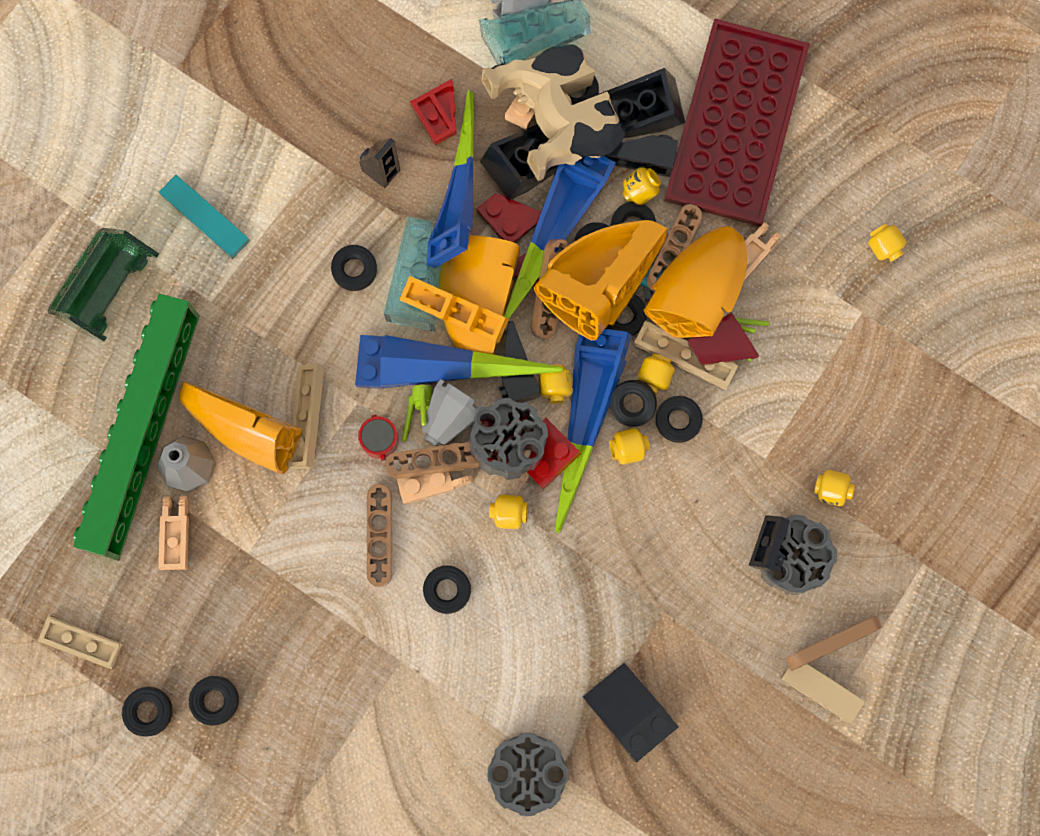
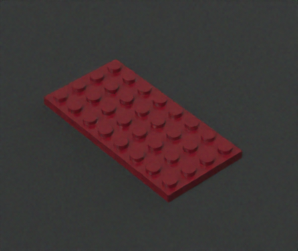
M714 18L665 194V202L680 206L692 204L697 206L702 212L761 227L810 43Z

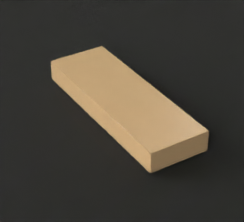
M52 616L47 617L37 640L114 670L124 647L123 643Z
M808 664L791 671L788 665L780 679L848 724L853 723L865 702Z

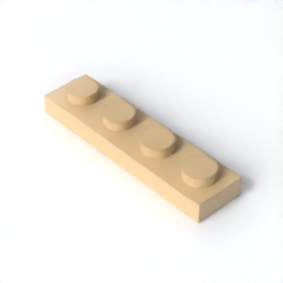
M646 320L633 344L651 354H658L671 359V364L724 390L728 388L738 368V365L732 362H719L713 365L702 366L688 346L687 340L674 337L665 332L661 327Z
M320 364L299 365L292 425L301 428L302 435L298 440L295 454L287 463L289 468L307 469L314 466L325 366Z

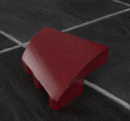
M732 312L722 318L712 336L692 337L687 341L688 346L702 366L713 365L719 362L730 363L743 359L754 360L759 357Z

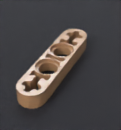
M692 204L685 205L679 212L647 276V285L651 290L655 291L652 287L656 283V277L661 269L665 270L670 265L664 261L663 254L672 253L676 258L689 246L702 220V212L697 206ZM690 213L693 215V217L687 227L683 224L687 219V215ZM676 232L684 234L686 242H676L673 234Z
M552 239L546 244L539 280L548 270L549 262L557 255L554 252L555 247L560 248L562 251L570 245L567 241ZM536 294L531 320V332L536 337L549 339L557 330L559 318L549 309L545 308L543 302ZM542 312L549 313L550 317L543 316ZM546 324L547 329H540V325Z
M469 442L394 452L387 457L385 470L390 477L400 479L479 467V463L477 460H474L473 456H465V462H461L460 450H464L463 455L471 454ZM446 452H452L456 455L457 460L453 464H446L442 460V455ZM419 456H427L431 464L426 468L419 467L416 464V459ZM412 457V470H409V464L402 465L400 471H396L395 467H390L393 465L394 460H399L400 464L408 463V458Z
M374 484L367 492V579L370 584L380 588L388 585L392 577V496L387 486ZM377 490H382V493L387 495L386 498L381 500V507H387V511H372V507L377 508V500L372 498V495L377 494ZM378 515L384 516L387 520L386 526L380 530L372 526L373 518ZM378 541L384 542L387 546V550L382 556H376L372 553V546ZM372 559L376 561L387 559V564L381 563L382 572L387 574L386 577L381 579V582H377V579L372 577V573L377 572V564L371 565Z
M874 616L785 659L791 671L866 637L883 627L877 616Z

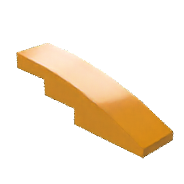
M409 276L399 299L497 343L500 342L509 321L504 316L412 276Z

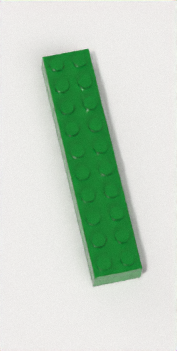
M158 293L157 299L150 306L151 317L148 325H145L142 330L141 339L143 341L140 349H137L134 354L133 364L135 365L132 374H129L125 380L126 391L123 399H120L117 404L116 414L118 415L115 424H112L109 428V442L107 448L101 452L99 458L101 466L98 475H95L91 481L90 489L92 492L89 501L87 500L83 505L81 525L76 528L73 535V542H75L73 547L117 561L120 560L200 317L189 301Z

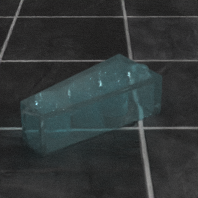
M565 0L547 4V8L542 9L528 8L524 9V13L510 15V13L501 14L500 18L488 20V18L479 19L481 37L497 65L509 63L513 60H525L542 49L554 45L569 44L590 34V15L581 0Z
M407 217L384 309V316L386 322L436 332L434 315L399 300L409 276L435 286L434 268L427 265L428 241L433 231V223L431 221Z

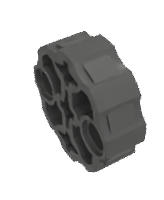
M511 398L497 399L494 404L482 407L474 417L473 428L469 437L470 453L475 456L479 463V468L488 475L503 476L506 480L520 478L522 474L529 470H534L541 462L548 438L547 426L538 416L537 409L529 403L515 402ZM524 416L528 418V420L525 419L523 422L519 420V418L522 419ZM486 419L492 421L494 425L487 428L482 426L480 422ZM514 432L513 440L509 439L502 446L504 438H508ZM531 450L536 454V457L529 459L524 456L523 452ZM508 451H510L509 454L507 455L508 460H509V463H506V456H505V455H506V453H507ZM488 457H497V460H493L492 462L488 461Z
M791 515L786 518L790 520L787 535L779 549L785 555L781 567L782 578L776 580L772 577L770 571L761 569L760 571L761 578L770 587H776L784 591L785 594L800 595L811 589L821 587L830 578L832 567L837 562V549L832 544L830 532L823 524L815 523L804 515ZM810 531L818 533L820 537L818 544L810 541L808 536ZM798 550L800 553L797 556L798 559L793 560L791 558L793 551ZM821 559L822 562H814L813 560ZM820 568L818 574L816 575L817 578L808 581L812 574L811 571Z
M521 733L509 740H504L495 749L491 764L488 766L487 777L496 801L503 808L517 812L520 816H535L539 812L553 808L559 802L565 784L568 782V767L565 765L561 750L551 740L537 736L535 733ZM525 738H531L532 743L540 745L539 747L532 748L529 754L525 753L524 748L516 747L517 744L525 743ZM513 749L522 755V767H518V757L511 752ZM543 750L544 753L538 757V767H534V756ZM526 759H529L531 771L536 772L535 776L530 778L529 789H526L524 776H520V772L525 771ZM497 766H504L508 770L507 779L504 781L495 780L492 774L493 769ZM553 766H558L563 771L561 780L557 782L550 781L547 776L548 770ZM517 781H521V792L512 798V794L517 791ZM534 781H538V791L544 796L542 799L534 792ZM527 794L530 795L531 800L539 801V803L532 804L528 810L525 809L523 804L516 803V801L524 800Z

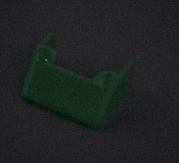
M101 228L93 236L48 308V314L85 335L104 342L107 338L103 335L107 328L106 316L103 315L128 274L134 273L137 270H143L148 262L147 257L157 258L159 253L126 230Z

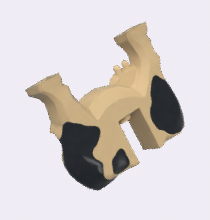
M575 44L550 46L537 51L525 60H513L509 63L495 65L492 68H483L481 81L491 99L497 98L507 88L516 87L513 93L514 95H519L518 102H524L528 107L534 109L537 124L550 139L546 143L540 144L538 149L529 151L527 162L538 181L544 179L546 171L552 166L561 164L575 165L576 161L586 156L599 158L612 153L622 142L626 133L622 120L613 109L608 92L572 105L568 94L591 86L595 70L589 65L583 50Z

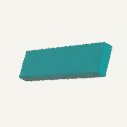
M175 175L159 191V194L232 259L250 242L245 234L179 176Z

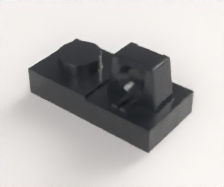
M765 515L749 566L761 570L781 571L785 555L779 549L787 535L790 520L780 516Z

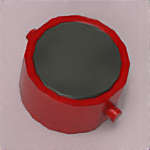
M375 414L361 425L358 432V440L364 452L373 458L384 461L386 457L396 451L399 444V435L395 425L389 419Z

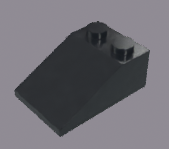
M665 68L605 91L608 92L613 109L626 128L624 138L663 132L685 123L676 79Z
M538 124L491 143L480 160L482 166L508 200L527 193L554 175L558 166L550 167L546 171L544 179L538 181L527 162L529 151L538 149L540 144L550 140L542 132Z
M625 663L620 665L583 696L584 700L636 763L679 727Z

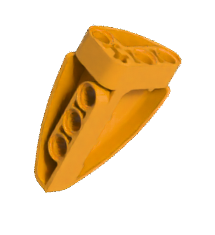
M644 220L612 225L583 236L559 252L549 262L548 270L534 286V291L547 308L568 327L587 339L597 340L607 325H613L639 288L666 240L667 228L654 221Z
M723 226L712 229L691 243L673 260L652 288L655 292L645 307L644 313L665 332L674 337L712 336L724 316L722 309L725 312H731L742 289L748 259L744 237L734 228Z
M469 235L467 250L441 264L439 288L504 316L514 286L512 278L515 275L520 247L514 242L503 239ZM443 320L454 348L496 354L497 342Z
M183 381L179 392V401L211 436L231 451L259 466L282 475L286 473L289 468L287 463L295 454L298 440L302 435L301 428L191 382Z

